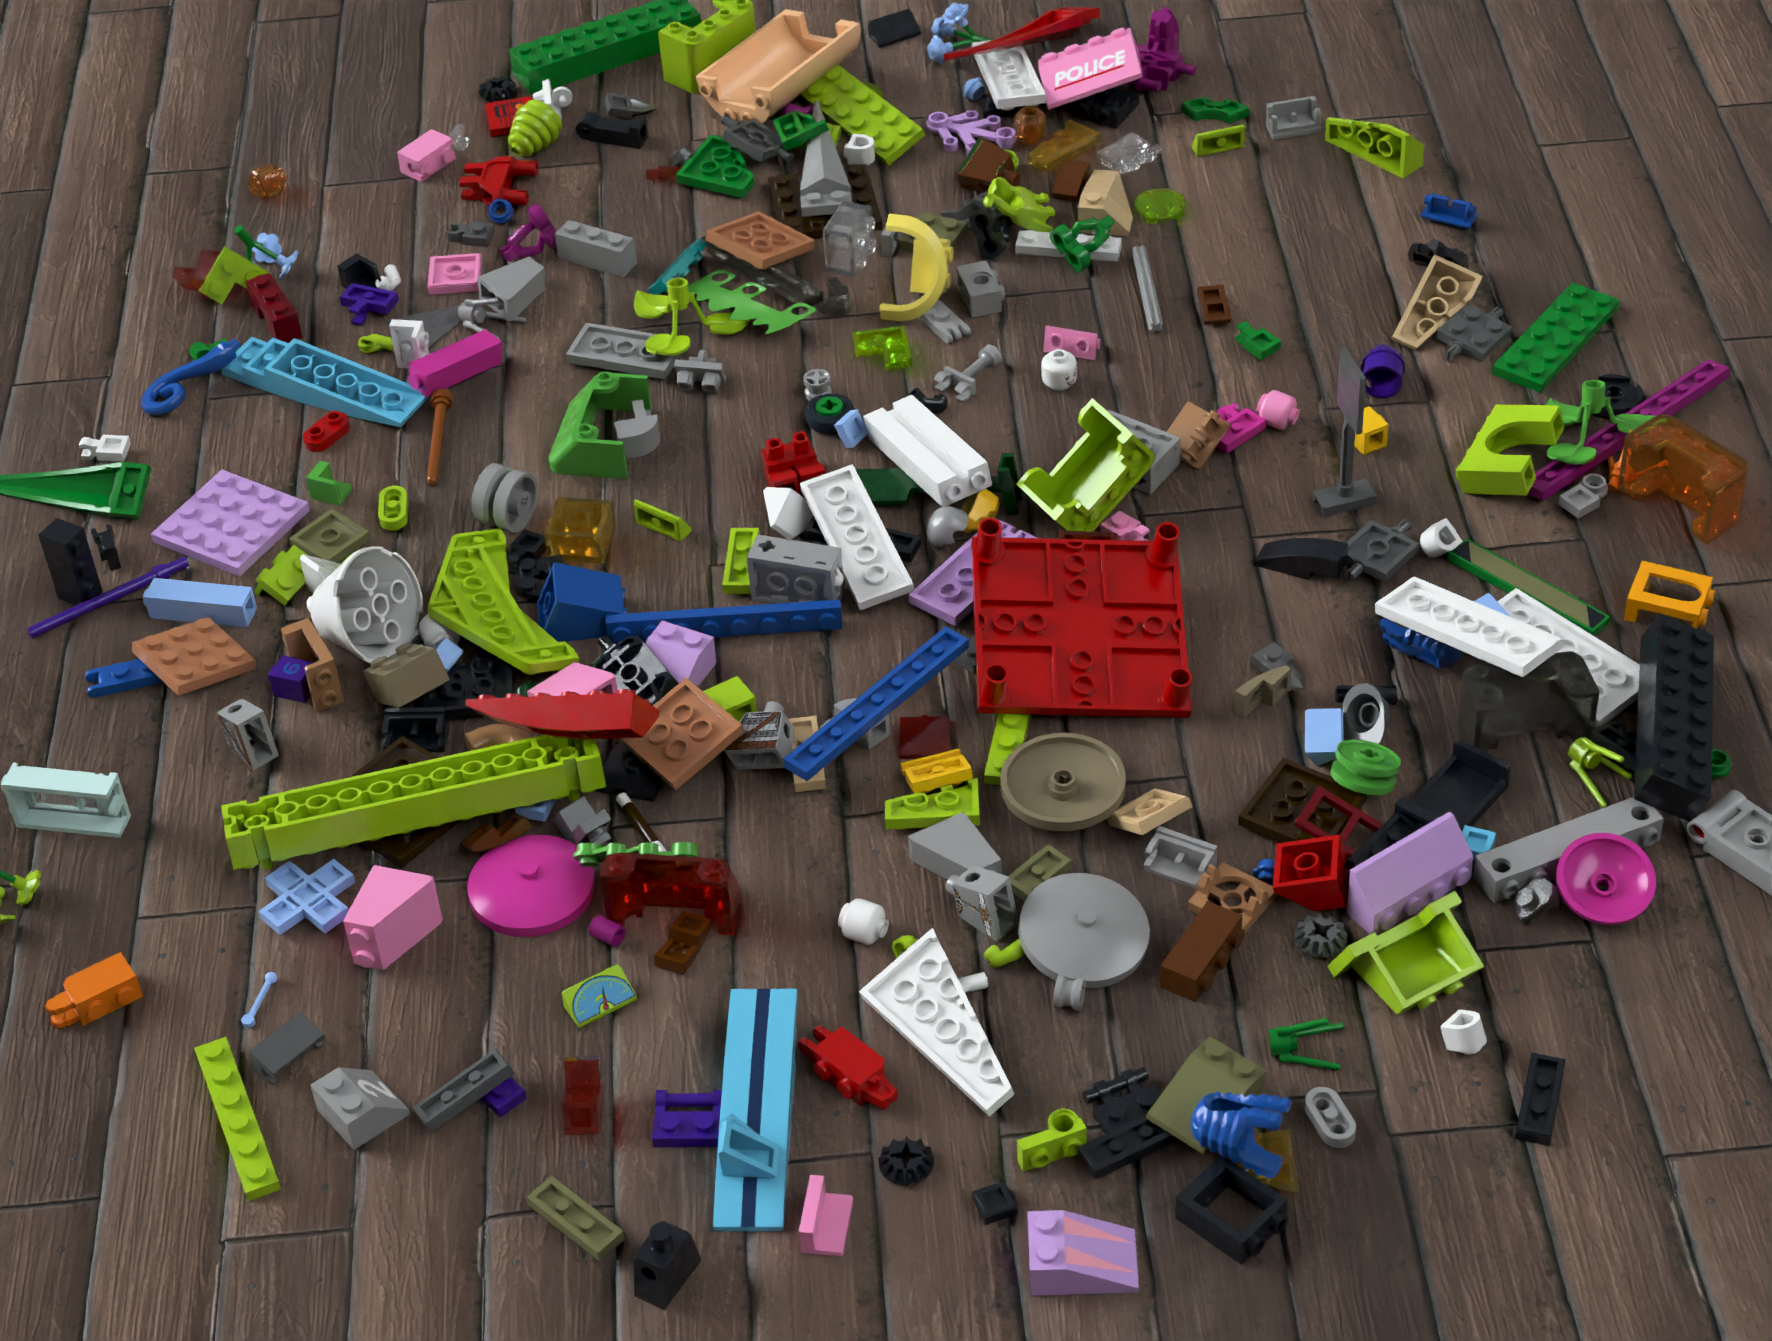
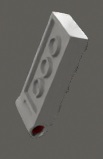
M1731 790L1687 824V832L1695 842L1704 844L1703 850L1772 895V815L1746 799L1741 792Z

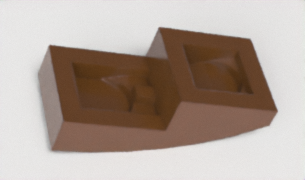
M1066 159L1057 176L1052 191L1053 198L1078 202L1081 188L1085 186L1091 166L1090 162Z
M1224 285L1197 287L1198 303L1204 325L1231 323L1229 303L1225 296Z
M514 813L496 829L491 825L483 823L465 838L461 845L473 852L495 848L520 836L531 828L532 825L525 816Z
M683 911L669 927V939L655 954L654 966L685 974L709 934L712 919Z

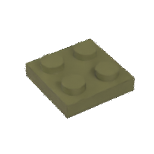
M920 212L916 217L926 223L936 233L938 238L951 240L950 247H953V249H955L968 231L967 222L954 218H946ZM904 233L899 240L900 249L913 251L914 239L916 238Z
M330 509L290 537L291 546H297L309 556L339 563L371 540L368 530L333 509Z

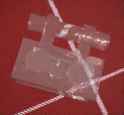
M1132 132L1096 152V161L1113 171L1119 168L1121 174H1126L1127 172L1132 173L1138 170L1143 163L1154 161L1156 156L1161 154L1162 150L1159 145L1149 147L1150 142Z

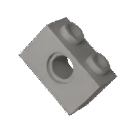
M987 260L956 266L957 288L971 317L1002 312V301L1005 300V291L1002 285H998L996 271L991 270Z

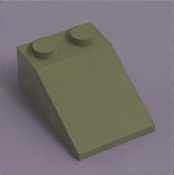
M1209 1036L1190 1054L1149 1110L1146 1119L1204 1154L1209 1148L1201 1147L1200 1143L1194 1138L1190 1125L1192 1113L1199 1101L1206 1094L1216 1092L1223 1094L1231 1092L1233 1095L1243 1094L1246 1097L1252 1093L1261 1095L1267 1070Z

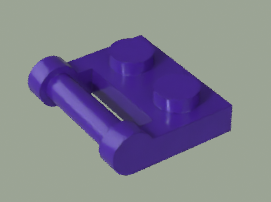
M657 1090L652 1133L653 1147H718L722 1090H714L713 1093H668L667 1090ZM668 1107H713V1111H668Z

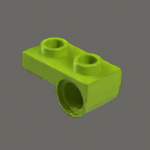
M1058 1109L1052 1112L1048 1118V1130L1017 1140V1158L1022 1171L1041 1168L1050 1162L1077 1155V1147L1087 1143V1130L1082 1119H1079L1072 1110Z

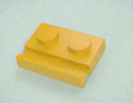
M959 748L900 763L902 775H905V779L913 793H928L935 788L950 784L955 786L966 780L973 779L972 768L964 755H961Z

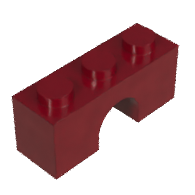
M270 273L258 275L253 279L245 281L251 307L259 319L265 318L272 337L286 343H290L294 338H303L296 310Z

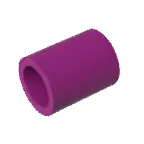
M598 915L590 924L589 934L613 947H617L625 937L626 928Z

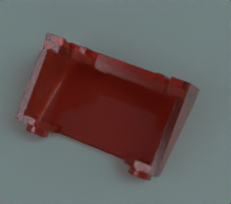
M614 853L609 855L602 863L599 877L607 919L625 926V920L636 914V917L643 918L645 906L705 909V917L717 923L719 935H735L742 903V891L737 878L726 861L718 858Z

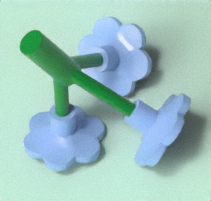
M238 225L234 232L246 245L247 259L252 261L253 251L258 262L277 263L282 266L279 278L283 280L294 264L299 252L295 250L291 256L286 258L281 255L282 246L279 244V237L277 235L261 233L257 241H255L242 225Z

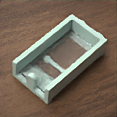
M13 763L7 775H4L1 781V790L5 793L9 812L13 816L16 827L121 838L131 817L118 773L110 772L108 776L102 773L98 775L91 772L31 766L19 767L18 763Z

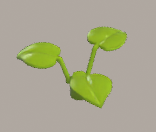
M673 278L667 282L668 296L648 294L637 290L634 298V310L639 317L654 319L663 316L664 313L673 311L672 334H657L648 338L645 343L646 350L652 354L675 356L689 349L690 338L686 335H677L678 310L686 309L690 301L703 325L710 326L712 333L734 334L743 330L750 321L729 319L732 313H715L705 318L695 300L694 292L689 293L688 280L685 278Z

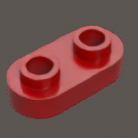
M331 411L304 432L303 441L305 448L311 452H321L329 448L349 431L348 416L343 412Z

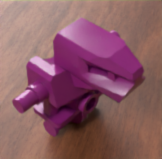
M1161 7L1160 10L1152 13L1147 45H1137L1143 77L1125 83L1135 86L1136 91L1143 92L1145 89H1150L1159 93L1160 90L1166 91L1169 88V81H1176L1180 74L1192 76L1196 74L1197 67L1182 62V54L1178 52L1180 29L1171 8Z

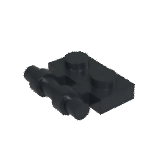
M1144 1067L1132 1071V1069L1120 1073V1077L1108 1082L1101 1080L1094 1083L1093 1088L1082 1092L1086 1104L1097 1100L1101 1104L1093 1108V1117L1104 1134L1147 1115L1160 1097L1161 1093L1154 1083L1143 1088L1139 1085V1083L1149 1079ZM1124 1089L1128 1093L1116 1099L1112 1096V1094Z

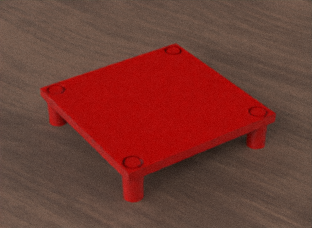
M985 518L980 521L977 537H972L971 542L978 713L1190 718L1192 712L1190 689L1193 676L1188 670L1178 556L1180 529L1176 524L1171 522L1159 524L1154 541L1002 538V524L995 518Z

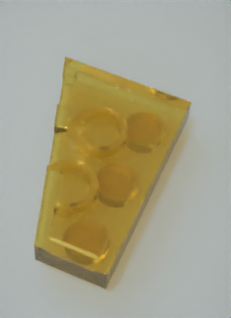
M1069 119L1065 123V129L1056 130L1053 133L1052 140L1043 141L1028 154L1029 164L1043 171L1051 170L1066 159L1071 160L1074 156L1084 151H1089L1093 146L1101 143V133Z

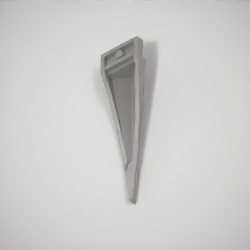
M816 100L812 116L815 121L819 122L822 119L825 120L819 102ZM829 130L808 140L800 187L802 217L853 212L851 187Z

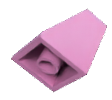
M574 662L528 690L527 694L528 697H533V694L538 692L548 693L552 696H561L562 692L571 691L580 695H587L592 690H600L612 694L617 693L618 689L616 676L613 673Z
M376 865L372 867L343 920L354 964L365 968L371 967L384 970L441 924L443 918L433 876Z

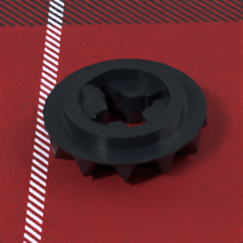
M504 76L500 78L493 77L491 80H484V83L479 85L478 91L481 99L487 102H497L511 99L517 92V86L512 81V78L505 79Z
M908 1136L903 1141L893 1139L888 1147H882L881 1156L878 1158L879 1169L882 1175L890 1182L898 1185L919 1183L930 1175L934 1167L931 1147L925 1146L921 1138L916 1141L910 1140ZM905 1154L910 1155L911 1158L909 1163H907V1168H904V1163H902L903 1155Z

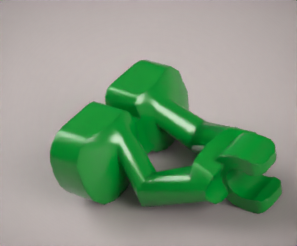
M1107 215L1100 221L1097 218L1077 221L1071 230L1065 224H1061L1051 230L1049 234L1050 240L1061 254L1065 253V259L1071 267L1080 273L1091 264L1089 253L1096 251L1109 239V232L1114 224V220ZM1091 230L1095 236L1092 241L1084 246L1079 244L1076 240L1079 233Z

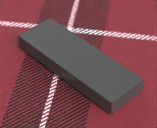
M495 1048L419 1102L413 1109L430 1133H432L511 1077L515 1072L497 1048Z

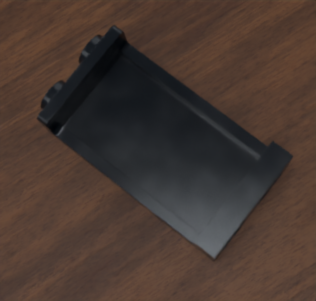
M1456 740L1453 744L1452 756L1411 800L1401 797L1395 804L1394 814L1400 811L1422 828L1444 814L1451 812L1461 831H1463L1465 825L1472 827L1508 788L1511 766L1472 745Z

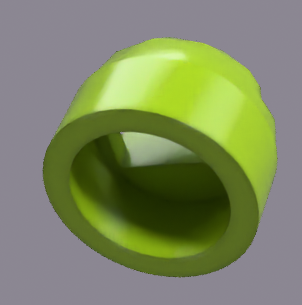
M905 935L893 941L892 949L896 958L909 949L918 939H915L912 935Z

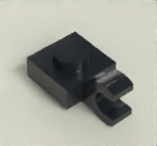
M110 524L106 525L107 531L100 532V534L93 528L91 529L94 543L98 547L101 561H108L110 571L122 568L114 543L115 535Z
M523 530L510 545L511 553L507 557V562L513 563L508 572L515 574L519 568V562L524 558L534 559L540 557L550 546L549 537Z

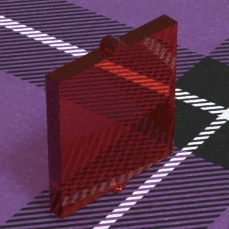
M924 714L922 717H900V759H918L950 751V716H928Z

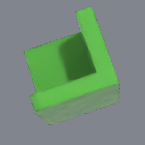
M319 461L306 477L310 497L314 500L340 506L352 491L351 484L333 480L330 463Z

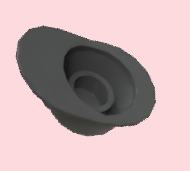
M1368 683L1358 684L1349 690L1343 701L1344 739L1366 740L1380 744L1385 729L1391 720V709L1375 686Z

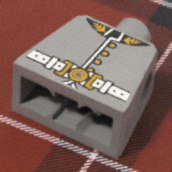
M971 866L962 875H952L947 880L945 889L948 893L954 895L958 915L993 940L998 942L1019 924L1010 877L979 866Z

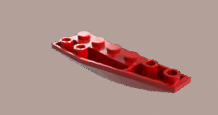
M619 689L617 693L612 694L600 690H592L587 695L564 691L561 693V696H552L548 693L538 692L534 693L533 697H524L520 694H506V698L479 695L478 699H466V706L483 716L505 725L542 735L585 740L643 738L658 719L660 712L649 704L648 700L642 699L636 695L635 691L629 689Z

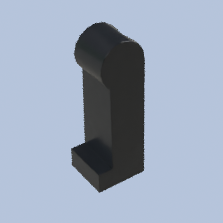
M587 112L576 125V133L579 137L597 143L641 149L649 137L646 116L637 115L632 121L600 117L596 113Z

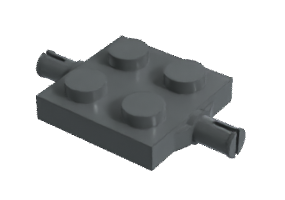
M728 115L722 118L721 124L729 128L724 131L722 139L730 143L733 148L742 150L750 155L753 160L760 162L773 156L779 157L787 163L792 161L794 154L786 151L776 131L753 118L743 122L736 121Z
M1467 303L1437 331L1436 338L1451 347L1444 353L1445 359H1449V362H1452L1459 354L1471 356L1480 362L1486 359L1511 336L1513 327L1499 320L1504 315V310L1496 306L1490 313H1485Z
M1403 519L1396 527H1388L1370 520L1346 542L1348 543V560L1346 564L1351 567L1344 572L1345 578L1354 581L1359 574L1366 573L1384 583L1389 580L1419 552V543L1404 535L1412 528L1410 521L1407 520L1406 522V519Z

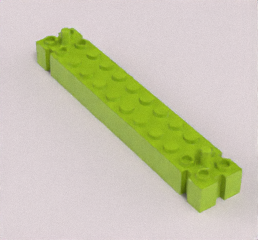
M541 735L259 797V802L247 804V801L244 800L221 805L225 837L233 869L253 868L259 865L260 860L261 868L267 870L273 867V861L281 862L290 857L304 854L312 855L335 847L344 848L353 843L367 840L375 841L398 833L407 834L416 829L438 827L444 823L457 820H470L475 816L501 813L506 809L532 806L538 802L551 799L559 800L568 796L570 801H576L580 798L579 789L582 793H591L597 789L605 788L606 784L601 756L597 744H595V739L585 740Z

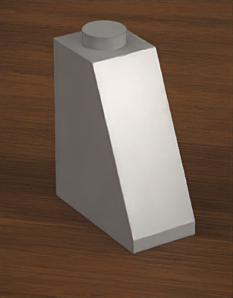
M529 256L478 276L479 299L498 298V303L489 304L488 306L508 322L512 321L545 290L546 271L541 264Z
M964 812L908 836L910 859L947 880L952 875H962L971 866H979L1002 874L1001 858Z

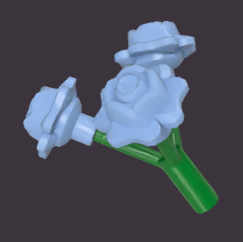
M952 3L945 10V14L942 17L934 20L931 30L935 35L927 46L930 59L938 61L940 65L944 63V54L953 51L954 48L972 44V42L991 40L976 35L969 27L968 21L965 18L968 13L967 4ZM958 24L961 28L964 27L969 34L958 31L953 25ZM947 35H957L968 39L953 44L951 42H943L944 37Z

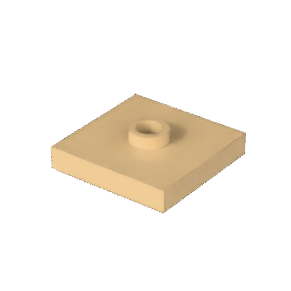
M1154 788L1119 807L1107 818L1109 826L1143 835L1193 806L1190 798L1187 796Z

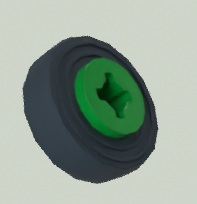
M837 393L818 395L807 404L805 412L806 421L809 427L816 432L822 434L838 433L834 424L850 410H854V406L851 400L844 395Z

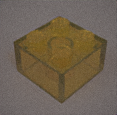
M557 497L544 532L548 557L559 555L564 558V561L604 564L616 529L613 500Z

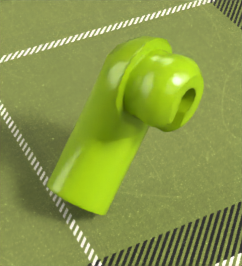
M371 334L363 336L358 340V346L364 353L370 354L382 349L394 352L391 337Z

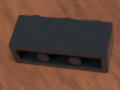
M56 518L38 534L58 599L76 606L100 595L103 590L84 528Z

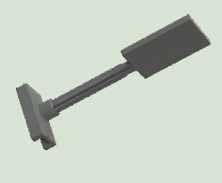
M1346 347L1340 348L1337 404L1344 414L1340 475L1336 486L1313 491L1312 498L1314 503L1318 502L1320 504L1323 517L1376 505L1377 495L1366 478L1357 481L1352 479L1355 432L1356 434H1361L1363 431L1366 377Z

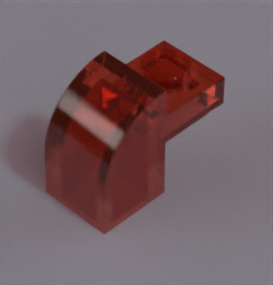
M201 249L196 268L174 267L172 277L181 283V287L188 290H196L204 298H207L208 296L199 292V289L222 250Z
M600 1056L566 1057L564 1060L566 1095L563 1100L565 1135L599 1134L602 1127L604 1108Z

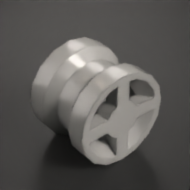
M812 369L804 374L803 380L806 386L804 391L807 400L810 401L818 395L832 393L831 386L829 385L831 381L830 374L826 370Z
M1058 975L1054 989L1053 1006L1055 1008L1070 1006L1074 1011H1081L1085 997L1086 979L1078 977L1076 980H1070L1065 975Z

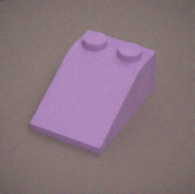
M663 620L645 643L678 683L687 678L698 687L717 663L713 636ZM637 670L632 671V674L629 679H632L636 675Z

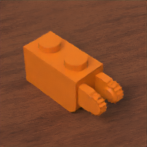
M119 952L67 977L63 984L65 991L49 999L46 1002L45 1008L47 1013L51 1015L50 1022L54 1028L62 1029L78 1021L85 1026L142 998L143 994L136 974L123 954Z

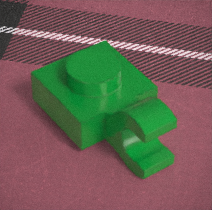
M1246 321L1236 325V329L1241 333L1235 336V340L1243 344L1242 347L1258 359L1263 360L1281 349V340L1263 327L1256 331Z

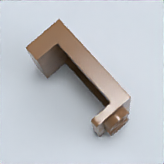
M309 618L280 628L287 656L314 662L305 666L304 669L315 710L321 712L344 703L335 660Z

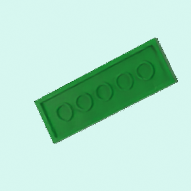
M1572 282L1498 359L1492 367V374L1541 393L1616 313L1620 306V300Z

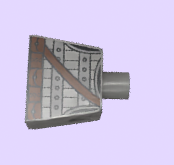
M239 699L218 711L217 717L228 746L252 770L279 756L267 719L261 708L244 699ZM249 740L254 741L255 744L251 745Z
M770 701L766 704L763 712H747L742 717L740 723L745 732L725 748L726 754L737 770L784 768L783 758L791 753L794 728L783 712L784 707L780 703Z

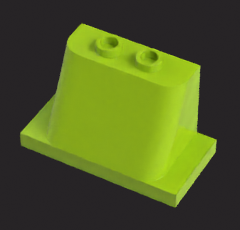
M1454 891L1430 903L1417 916L1378 936L1374 932L1352 943L1327 967L1334 978L1353 968L1397 1015H1400L1415 1006H1418L1419 1010L1427 1008L1437 1001L1435 996L1442 992L1446 996L1457 992L1464 987L1462 982L1480 971L1484 965L1451 913L1462 903L1460 897Z

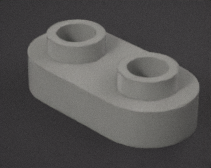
M1316 1087L1310 1090L1305 1098V1112L1322 1140L1334 1148H1344L1352 1144L1356 1136V1123L1339 1095L1328 1087Z

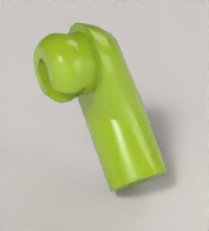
M1017 939L1002 951L997 945L990 946L985 951L984 958L990 962V966L999 968L1018 960L1025 953L1020 939Z

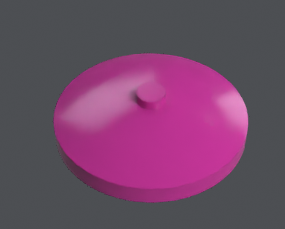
M551 835L517 837L503 845L490 849L477 861L470 873L467 884L470 906L481 923L498 933L515 937H533L549 934L575 921L589 906L595 892L593 867L580 866L579 861L573 859V853L577 851V845L566 839Z

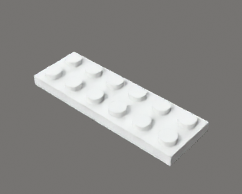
M989 41L972 42V47ZM1023 46L974 55L997 109L1011 110L1018 106L1036 107L1039 104L1046 103V94Z
M853 464L800 483L801 491L828 546L841 548L843 577L860 610L914 590L913 582Z
M1412 577L1375 603L1376 614L1521 677L1527 675L1562 649V638L1417 577Z

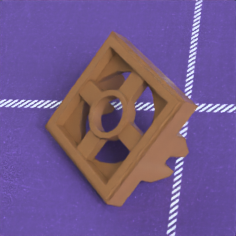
M1224 862L1218 868L1210 864L1207 874L1203 872L1200 876L1197 892L1188 901V910L1198 914L1208 901L1209 895L1219 900L1220 906L1236 913L1244 912L1240 914L1242 915V929L1246 933L1277 897V894L1274 893L1272 885ZM1224 882L1239 884L1235 890L1223 891L1216 887ZM1249 890L1254 891L1255 897L1251 896L1249 901L1246 902L1245 894ZM1237 897L1241 900V904L1238 906H1228L1224 903V899Z

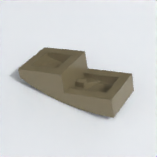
M1283 666L1269 670L1240 686L1235 691L1234 713L1245 718L1262 701L1270 706H1274L1290 691L1291 668Z

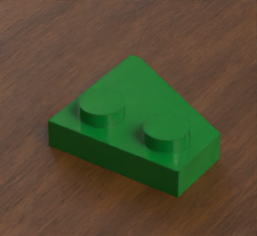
M797 110L773 120L786 151L791 148H797L805 141L829 130L825 120L822 119L817 122L813 116L803 114Z

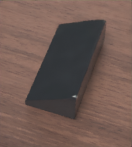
M910 9L868 22L869 37L878 47L921 34V30Z

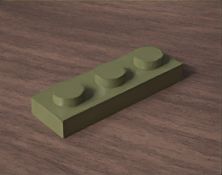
M552 1175L526 1196L529 1207L598 1261H601L625 1240L623 1230Z

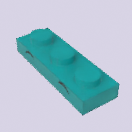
M699 238L688 246L648 289L649 293L659 295L664 292L665 295L668 294L667 282L673 278H683L690 271L688 266L690 264L691 266L695 265L703 257L701 252L706 248L707 243L702 238Z

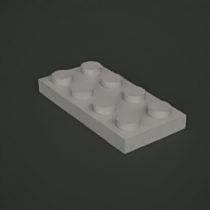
M585 323L567 351L566 360L567 363L666 379L674 366L675 359L678 360L681 354L664 356L649 353L645 348V343L648 338L657 334Z

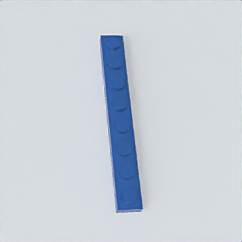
M841 599L606 615L605 622L607 635L616 644L629 636H639L646 642L662 620L713 637L843 629Z
M945 626L783 758L784 768L806 781L811 779L969 648V639Z

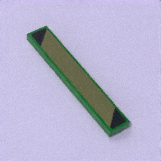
M1467 538L1455 549L1448 552V561L1508 594L1516 588L1594 637L1610 624L1611 616Z

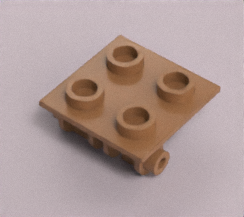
M1187 401L1167 432L1181 437L1180 460L1200 470L1231 424L1221 419L1220 415L1214 410L1208 412Z

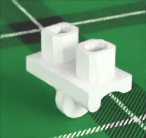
M547 79L542 82L543 89L533 93V99L542 101L553 108L562 121L561 107L568 106L572 102V92L566 87H557L552 91L551 82Z

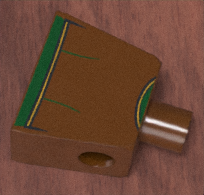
M982 136L978 138L955 173L960 187L982 193L988 191L992 180L997 177L1006 178L1012 186H1018L1021 175L1014 172L1015 166L1011 155Z

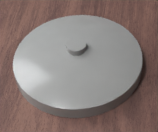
M1088 873L1063 874L1050 878L1038 885L1028 895L1023 904L1018 926L1019 939L1023 951L1039 971L1055 981L1058 975H1065L1070 980H1076L1078 977L1085 978L1086 988L1110 986L1130 976L1144 959L1150 938L1147 915L1136 897L1117 882Z

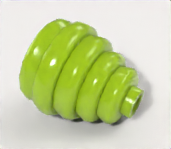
M539 100L528 101L525 105L519 107L513 119V126L510 130L511 135L508 137L509 149L517 157H529L533 153L547 148L549 144L556 142L563 126L561 118L546 103Z

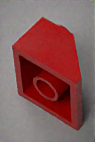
M1340 835L1277 843L1273 877L1274 893L1312 911L1346 907L1348 869L1344 865L1348 858Z

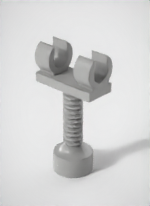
M986 345L979 351V359L962 373L946 366L944 371L936 374L934 380L939 382V384L935 388L947 391L953 385L955 386V391L960 393L955 398L963 402L968 401L972 395L977 393L976 380L972 377L985 367L993 368L1000 363L1002 357L999 350L993 345Z

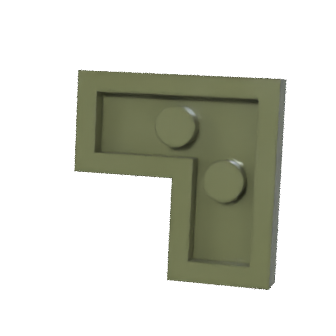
M1049 844L1008 875L1013 894L1025 901L1038 885L1050 878L1063 875L1072 869L1071 859Z

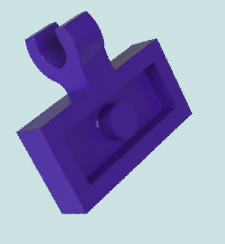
M354 283L340 296L341 306L350 307L349 312L355 314L351 324L360 326L365 323L368 311L387 315L399 302L398 292Z

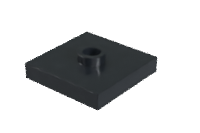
M615 742L603 767L606 787L597 789L596 792L612 795L626 793L629 798L654 802L664 780L621 742Z

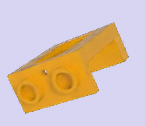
M1642 560L1627 597L1624 620L1636 623L1642 609L1693 622L1692 627L1696 629L1699 626L1705 627L1709 609H1706V607L1712 608L1716 595V590L1711 589L1713 577ZM1653 576L1693 586L1700 591L1701 596L1695 601L1688 602L1648 593Z

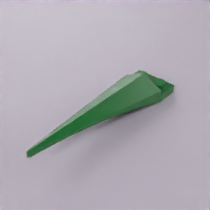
M118 462L58 471L0 475V495L112 519L117 517L139 520L152 468L148 464Z

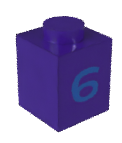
M282 655L268 674L273 695L306 703L311 693L304 668L314 662Z

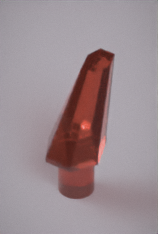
M658 166V169H646V178L658 179L659 182L675 178L682 167Z

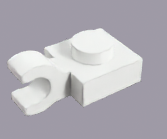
M102 435L100 440L84 437L80 440L79 448L87 449L83 450L81 459L92 460L96 456L97 460L124 462L131 444L129 436Z

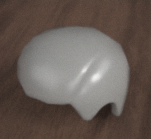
M950 506L938 508L930 517L927 525V536L931 545L943 548L946 544L955 543L952 536L954 532L966 529L968 521L967 512Z

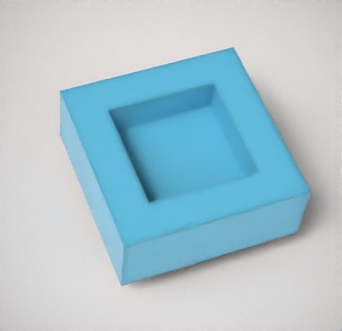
M1467 825L1464 826L1462 833L1473 854L1474 861L1475 855L1493 849L1496 840L1495 832Z

